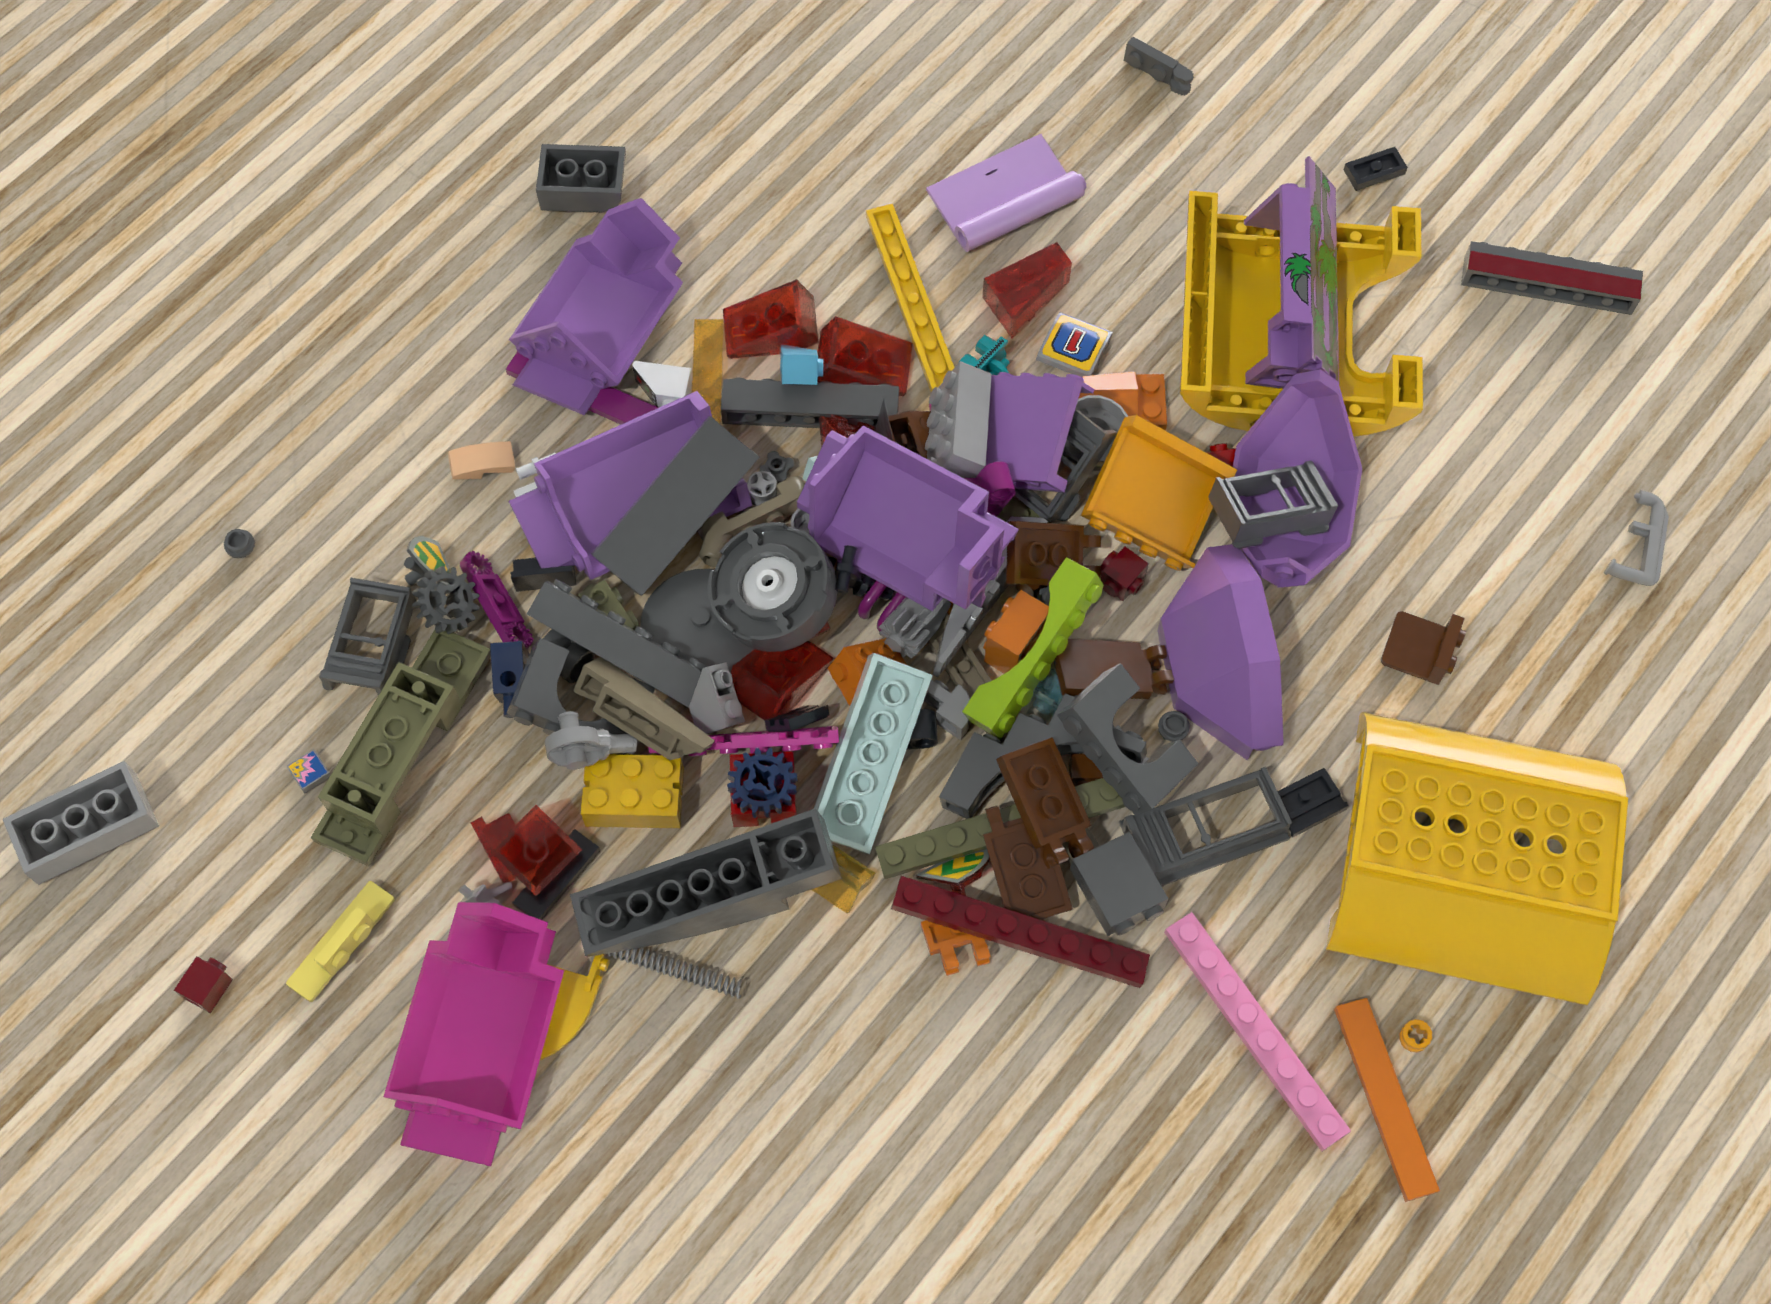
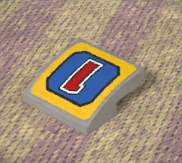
M1059 312L1043 341L1036 360L1080 377L1092 376L1111 340L1113 332Z

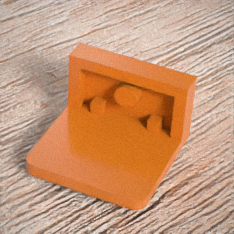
M887 638L844 647L827 668L849 706H851L869 655L876 653L907 665L899 652H893L884 643Z

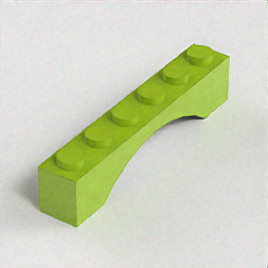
M1067 557L1049 582L1050 601L1048 615L1035 645L1010 671L977 688L962 710V713L971 723L1000 740L1005 733L1011 730L1021 708L1031 701L1034 689L1049 674L1050 665L1056 656L1063 653L1067 647L1070 635L1082 625L1085 613L1091 604L1097 602L1100 598L1104 585L1097 573Z

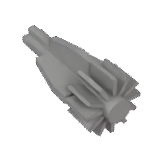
M906 597L897 609L879 626L881 629L879 634L887 638L884 643L893 652H900L901 657H905L907 654L911 659L914 655H917L936 633L951 606V602L943 598L936 608L931 611Z

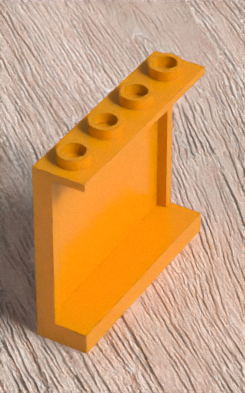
M1138 415L1124 417L1080 516L1090 520L1088 525L1097 530L1105 531L1107 529L1115 533L1114 538L1128 545H1131V542L1140 547L1139 551L1152 558L1159 556L1166 560L1164 564L1171 569L1181 571L1182 568H1194L1196 564L1189 560L1213 508L1208 496L1216 477H1221V479L1234 477L1237 469Z

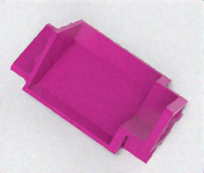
M458 902L447 941L429 940L383 1096L384 1098L395 1100L394 1107L410 1111L400 1143L401 1146L491 1167L500 1133H506L507 1127L521 1129L564 970L547 965L556 931L547 928L548 922L496 903Z

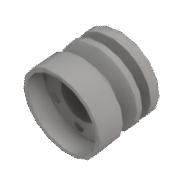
M1087 395L1079 398L1077 401L1076 409L1102 430L1113 429L1118 432L1124 417H1128L1127 413L1118 403L1100 395ZM1066 439L1062 455L1076 465L1084 453ZM1099 460L1090 475H1099L1105 461Z

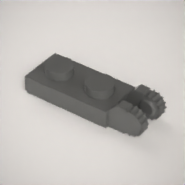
M1135 37L1130 38L1126 44L1123 61L1129 63L1134 68L1148 73L1155 80L1163 81L1170 85L1171 91L1178 93V95L1185 96L1190 93V83L1194 78L1193 71Z

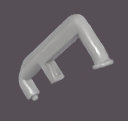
M1640 490L1639 493L1634 495V498L1637 499V503L1652 507L1649 525L1633 521L1628 527V532L1645 537L1641 568L1637 570L1626 567L1612 559L1606 567L1604 574H1610L1616 578L1645 586H1653L1660 578L1669 516L1663 501L1657 495Z

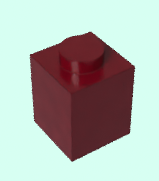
M196 956L174 991L186 1001L211 1014L233 979L224 972L227 966L218 960L210 957L208 961H205Z

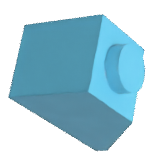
M781 345L780 376L782 384L817 385V377H823V359H818L817 350Z

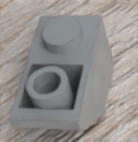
M726 662L702 669L689 705L694 725L706 734L745 722L742 706L738 701L732 675Z

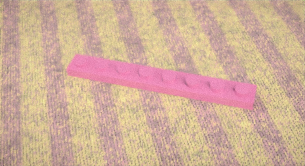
M1191 912L1166 928L1165 935L1319 1149L1323 1152L1349 1134L1351 1130L1195 915Z

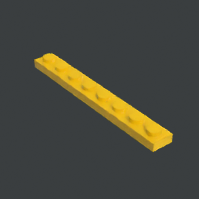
M893 203L866 210L868 224L929 389L932 392L935 387L938 388L942 384L946 373L949 370L952 371L955 367Z

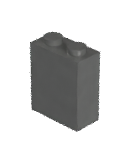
M1130 832L1072 860L1070 871L1107 936L1115 932L1118 935H1123L1135 927L1134 923L1144 918L1147 921H1151L1164 913L1163 909L1168 901V897Z

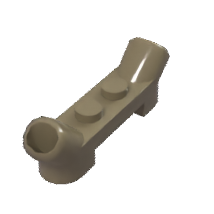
M794 476L777 484V497L728 520L723 511L709 517L697 530L703 540L699 553L702 561L708 566L716 567L722 556L720 550L735 535L758 524L769 522L782 523L786 518L792 516L798 509L797 501L805 485L802 477Z

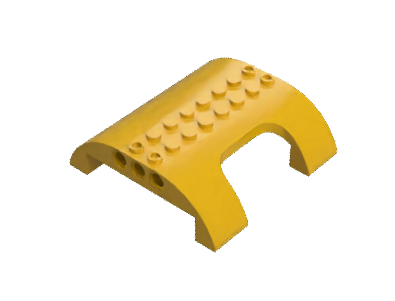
M1189 191L1180 394L1191 409L1201 416L1230 428L1249 431L1283 390L1282 388L1245 384V373L1268 356V321L1281 311L1280 230L1244 225V219L1248 216L1217 214L1218 193ZM1392 206L1385 226L1336 223L1339 386L1354 437L1394 428L1413 419L1423 410V357L1392 355L1386 372L1370 373L1361 370L1355 364L1352 354L1353 301L1367 288L1396 277L1412 268L1422 257L1421 208Z

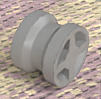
M755 472L747 481L751 503L754 506L777 497V481L770 472Z

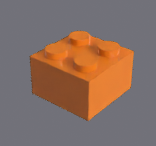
M1022 590L1018 592L1015 598L1009 597L1001 610V613H1003L998 622L993 620L984 634L987 637L983 649H985L984 662L1004 674L1017 665L1032 649L1040 636L1048 615L1049 606Z

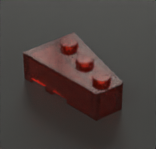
M1055 242L984 278L982 297L1011 339L1018 334V330L1027 321L1030 322L1035 317V313L1044 304L1047 305L1069 283L1072 262L1060 245Z

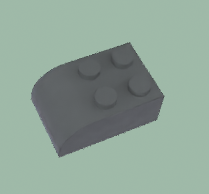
M542 144L536 184L540 210L605 212L618 206L622 195L626 148L620 146Z

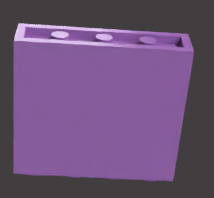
M999 372L998 375H991L986 465L999 461L1006 462L1014 488L1065 492L1068 481L1057 475V470L1079 394L1093 393L1094 389L1084 383V378L1075 374L1059 377L1054 374L1044 373L1043 377L1030 373H1021L1020 376H1014L1010 373Z

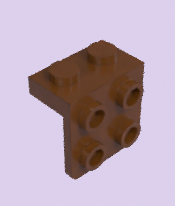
M1403 611L1398 612L1386 642L1381 663L1389 668L1439 685L1446 673L1451 674L1455 667L1457 657L1453 656L1455 647L1460 648L1464 640L1466 631L1461 628L1465 618L1452 614L1446 626Z

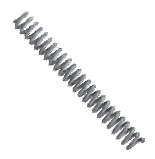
M643 947L640 948L635 962V954L638 948L633 949L629 960L630 950H626L623 957V951H619L617 955L616 952L607 953L609 957L613 955L615 959L619 957L621 961L625 959L627 963L632 961L633 965L638 963L639 967L644 965L645 969L650 967L651 971L656 969L657 973L662 971L663 975L668 973L670 977L673 975L676 979L681 977L682 981L687 979L688 983L693 981L694 985L699 983L700 987L705 985L706 989L711 987L713 991L717 989L719 993L724 990L725 995L730 993L731 997L736 995L737 999L741 998L739 991L742 980L738 981L737 987L733 992L735 977L732 979L727 990L729 975L726 976L721 988L723 973L720 974L719 980L714 987L717 972H714L708 985L711 970H708L702 983L705 968L701 969L700 975L696 980L699 969L697 965L690 978L693 966L691 963L684 976L686 961L683 962L682 968L677 975L680 959L677 960L676 966L671 973L674 957L671 958L669 966L665 971L668 956L664 957L663 964L659 969V963L662 958L660 953L653 967L656 955L654 951L647 965L650 950L646 951L645 957L641 962V956L644 951Z

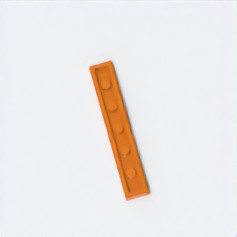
M1363 998L1336 1006L1334 1008L1336 1017L1405 1202L1438 1193L1440 1191L1368 999Z

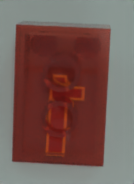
M798 279L723 309L726 354L729 359L777 355L781 353V345L808 348L819 343L814 296Z
M835 316L820 331L817 353L818 359H823V377L818 376L817 382L829 381L834 384L857 382L862 385L889 384L891 386H899V396H905L907 393L913 343Z
M809 640L795 648L778 652L754 649L733 665L731 670L738 701L763 720L791 711L830 666L834 658Z

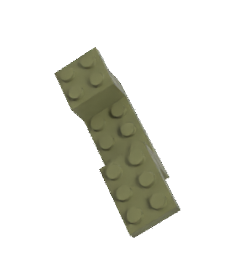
M446 629L439 634L434 630L412 667L398 662L318 796L327 811L311 836L314 842L368 867L371 865L401 813L393 798L435 726L445 731L450 729L491 658L490 648L456 633L447 634Z

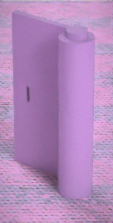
M1039 134L927 187L926 191L963 250L969 252L1083 197L1086 182L1081 174H1077L1074 171L1065 172L1042 134Z

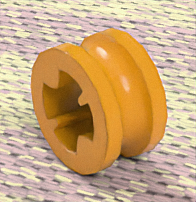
M1414 1019L1405 1024L1401 1029L1399 1040L1406 1050L1417 1053L1423 1051L1431 1043L1432 1030L1426 1022ZM1412 1028L1416 1029L1417 1034H1423V1038L1419 1041L1420 1044H1417L1414 1038H1409L1408 1035L1413 1031Z

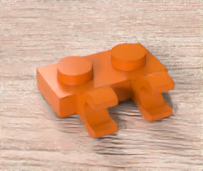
M926 920L921 921V929L930 956L940 953L946 976L959 972V962L954 948L967 944L972 946L977 966L990 963L989 958L991 956L985 939Z

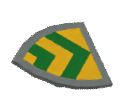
M418 536L408 543L406 551L411 557L405 559L404 566L412 570L405 575V580L409 585H414L417 580L425 577L424 574L432 569L435 571V569L441 566L445 567L446 572L450 569L439 542L428 537Z

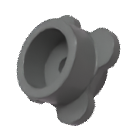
M777 451L769 452L766 463L760 466V471L770 472L776 481L781 483L787 479L789 469L794 467V461L790 457L784 458L780 456Z

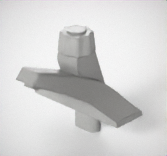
M512 882L503 883L501 886L487 889L484 884L474 890L463 885L458 890L464 895L460 902L496 903L502 905L494 897L511 889Z

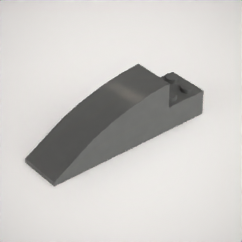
M815 808L570 894L584 953L586 957L694 937L789 910L786 898L842 879L825 820Z

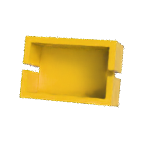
M609 754L605 760H598L594 765L585 766L583 779L585 787H583L581 816L585 827L681 829V796H683L684 779L682 758L669 760L662 755Z

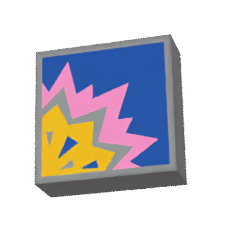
M314 749L287 765V768L304 794L331 776Z

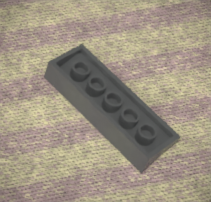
M708 416L591 555L636 594L642 596L754 465L759 456L734 437L714 418Z

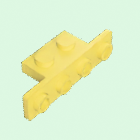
M369 881L286 982L287 986L309 1002H313L337 971L347 963L350 955L358 945L368 937L371 929L395 901L394 897L374 882Z

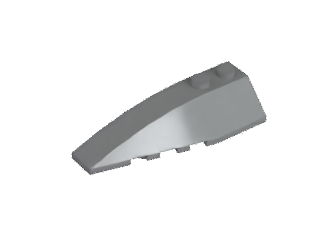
M1011 516L1008 520L1048 523L1046 519L1037 517ZM1007 546L1002 551L1001 555L1005 559L995 580H990L985 586L984 596H986L982 607L980 608L971 603L965 610L954 604L938 648L933 675L937 678L1009 586V584H1006Z

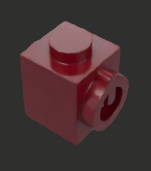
M1126 546L1119 553L1113 550L1101 564L1100 580L1104 585L1103 590L1108 595L1118 597L1122 601L1130 594L1136 595L1145 582L1143 579L1146 577L1149 563Z

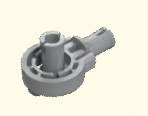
M574 711L560 714L557 717L560 730L553 732L545 739L548 760L570 770L594 765L598 760H605L609 754H634L637 748V739L630 734H609L608 730H604V728L597 730L589 726H579V716Z

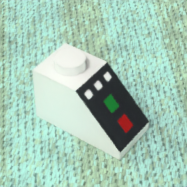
M633 361L635 381L656 407H662L691 394L693 387L691 368Z

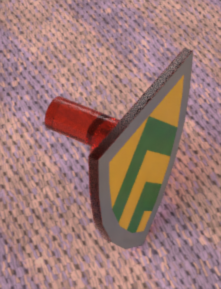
M987 849L935 864L915 876L916 879L950 884L952 892L966 896L964 887L982 877L981 871L990 861Z

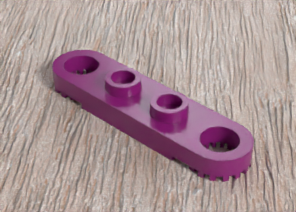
M468 552L460 561V568L463 573L467 574L466 579L468 583H475L472 590L474 593L479 594L477 599L502 642L518 641L519 638L526 649H528L533 643V635L529 633L530 630L526 629V626L523 624L525 621L498 574H494L491 562H488V558L484 559L483 554L480 556L479 552Z

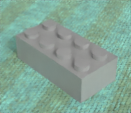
M960 361L952 371L949 370L946 373L942 384L938 388L935 387L930 394L929 404H931V413L927 420L929 436L925 443V450L928 451L927 459L962 478H976L979 472L986 466L992 374Z
M125 761L2 819L24 873L38 885L159 827L137 774Z

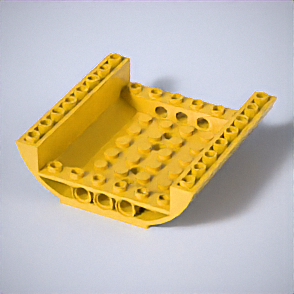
M1364 712L1360 713L1356 742L1361 743L1339 906L1330 919L1326 950L1588 1005L1601 979L1612 943L1615 924L1618 921L1628 797H1626L1624 777L1620 768L1613 763ZM1424 812L1428 814L1431 818V825H1420L1415 819V813ZM1457 819L1461 821L1464 826V832H1453L1448 826V820ZM1514 833H1524L1529 838L1530 845L1528 847L1519 846L1514 840ZM1554 839L1560 842L1563 852L1561 854L1551 852L1547 847V840Z

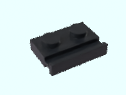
M1325 768L1277 791L1292 821V825L1289 828L1292 838L1347 810L1349 806L1347 802L1343 801L1340 791Z

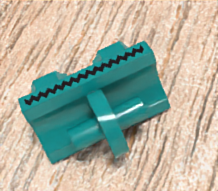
M984 335L975 346V351L982 355V357L977 360L968 353L960 361L989 372L992 375H998L999 372L1009 373L1006 367L1010 362L1005 358L1007 353L1004 349L1008 344V340L1001 336L995 341Z

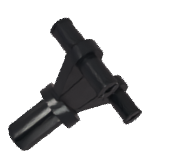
M845 545L842 561L837 563L835 571L837 576L835 590L838 593L846 594L849 587L853 588V595L863 597L876 580L853 566L857 548ZM828 556L834 567L836 559ZM886 587L879 598L890 600L894 590Z

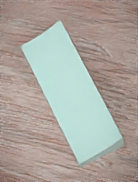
M876 653L868 656L839 736V743H837L814 806V809L816 808L825 820L831 842L870 854L932 678L931 674Z

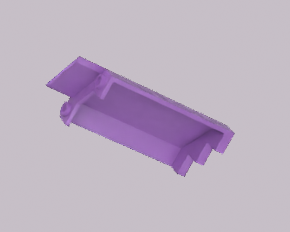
M698 391L534 463L538 474L534 477L537 488L509 500V503L541 568L575 565L579 572L584 570L590 580L610 571L595 559L591 553L708 416L712 417L710 406ZM743 478L709 517L721 511L728 517L752 506L748 486Z

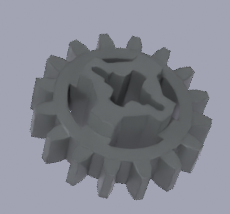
M444 566L435 569V571L433 569L424 574L425 577L420 578L416 582L420 588L412 591V594L418 597V601L412 603V607L420 608L421 610L416 617L418 619L423 617L427 619L425 623L426 628L436 625L435 631L438 634L445 631V629L447 634L468 627L467 623L475 620V616L471 612L479 610L480 607L473 603V600L479 597V594L471 592L475 583L467 584L465 582L467 574L463 573L457 576L455 567L447 570V572ZM447 615L449 618L455 617L456 619H445L443 617Z

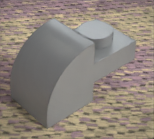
M931 680L924 702L937 710V725L959 740H962L970 726L969 719L962 713V710L970 700L969 695L959 684L950 693L944 683L939 680Z

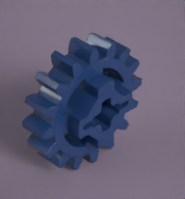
M755 748V756L752 757L747 752H744V762L741 763L735 760L733 765L736 771L728 772V778L732 782L727 784L729 793H734L731 796L733 804L741 802L740 810L742 813L752 809L753 818L758 816L759 811L764 812L766 818H770V810L773 809L781 814V804L784 803L790 806L792 799L789 794H797V786L794 785V783L798 782L797 773H791L794 770L793 763L787 762L784 764L785 756L783 753L773 757L772 748L767 750L766 755L761 754L759 748ZM748 772L749 777L741 786L742 779L745 773ZM756 776L764 783H768L769 790L763 784L757 783ZM782 780H784L783 788L781 792L777 794V786L781 785Z

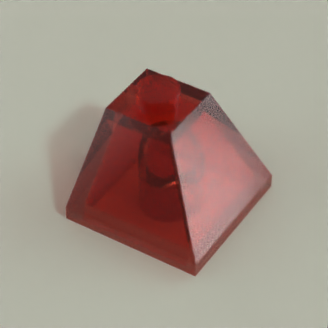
M537 805L490 850L535 896L582 851Z

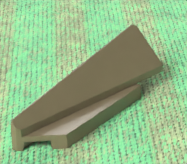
M599 657L583 666L573 691L596 702L592 710L593 712L667 759L673 760L687 754L702 753L714 744V739L611 662Z

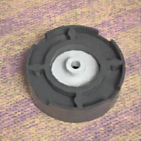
M780 522L762 523L741 531L720 550L722 556L715 570H710L708 579L710 605L722 625L744 645L766 652L789 650L814 637L830 618L837 599V591L835 590L837 582L836 572L826 553L815 539L804 530L800 531L787 527L785 523Z

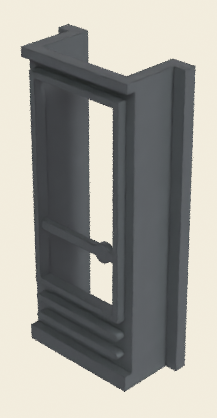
M1265 766L1261 770L1163 804L1142 814L1126 816L1123 820L1119 821V824L1124 834L1131 833L1160 885L1164 886L1288 841L1290 837L1287 832L1292 825V821ZM1259 786L1275 821L1211 844V836L1206 833L1195 808ZM1190 810L1201 833V841L1206 846L1183 854L1167 818Z

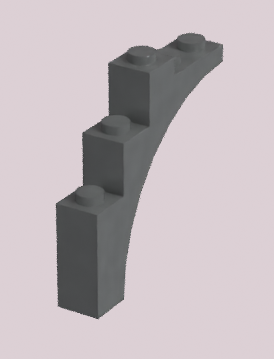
M1065 693L1049 725L1036 715L1030 714L1026 716L1019 713L1003 745L999 739L990 734L982 736L974 732L939 796L942 808L966 819L972 818L982 802L1005 781L996 761L1002 755L1053 737L1061 756L1084 753L1083 748L1073 735L1065 730L1062 721L1057 716L1078 695L1073 697ZM1112 725L1114 740L1120 751L1130 760L1142 763L1147 754L1146 742L1143 741V738L1135 732L1126 731L1125 733Z

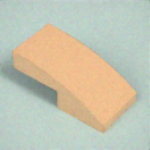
M511 441L469 445L448 452L452 479H482L484 473H513L515 469Z

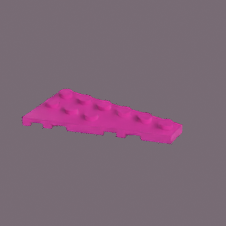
M838 727L798 728L787 732L756 731L708 735L714 739V744L707 750L719 749L720 754L738 753V748H750V753H755V748H759L761 753H765L773 746H782V751L801 750V745L813 744L814 749L832 748V743H839ZM649 747V753H657V755H661ZM707 750L702 753L688 754V756L707 755Z

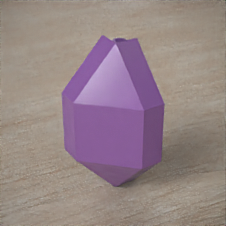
M1321 369L1295 374L1236 446L1233 468L1237 469L1234 477L1303 465L1305 461L1312 460L1338 504L1327 532L1303 536L1298 531L1263 537L1261 545L1241 548L1258 574L1279 588L1307 584L1348 549L1351 544L1363 468L1339 383ZM1295 486L1283 488L1294 507L1306 505ZM1278 489L1254 496H1239L1249 516L1288 509Z
M1232 544L1207 547L1162 615L1157 632L1160 645H1165L1167 657L1163 659L1165 670H1172L1174 682L1169 684L1173 708L1248 761L1253 749L1264 751L1275 746L1284 745L1280 657L1261 578L1241 549L1233 547Z

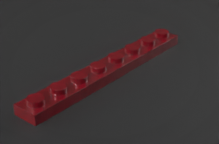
M901 876L899 879L891 910L1137 988H1141L1144 983L1150 954L911 878Z

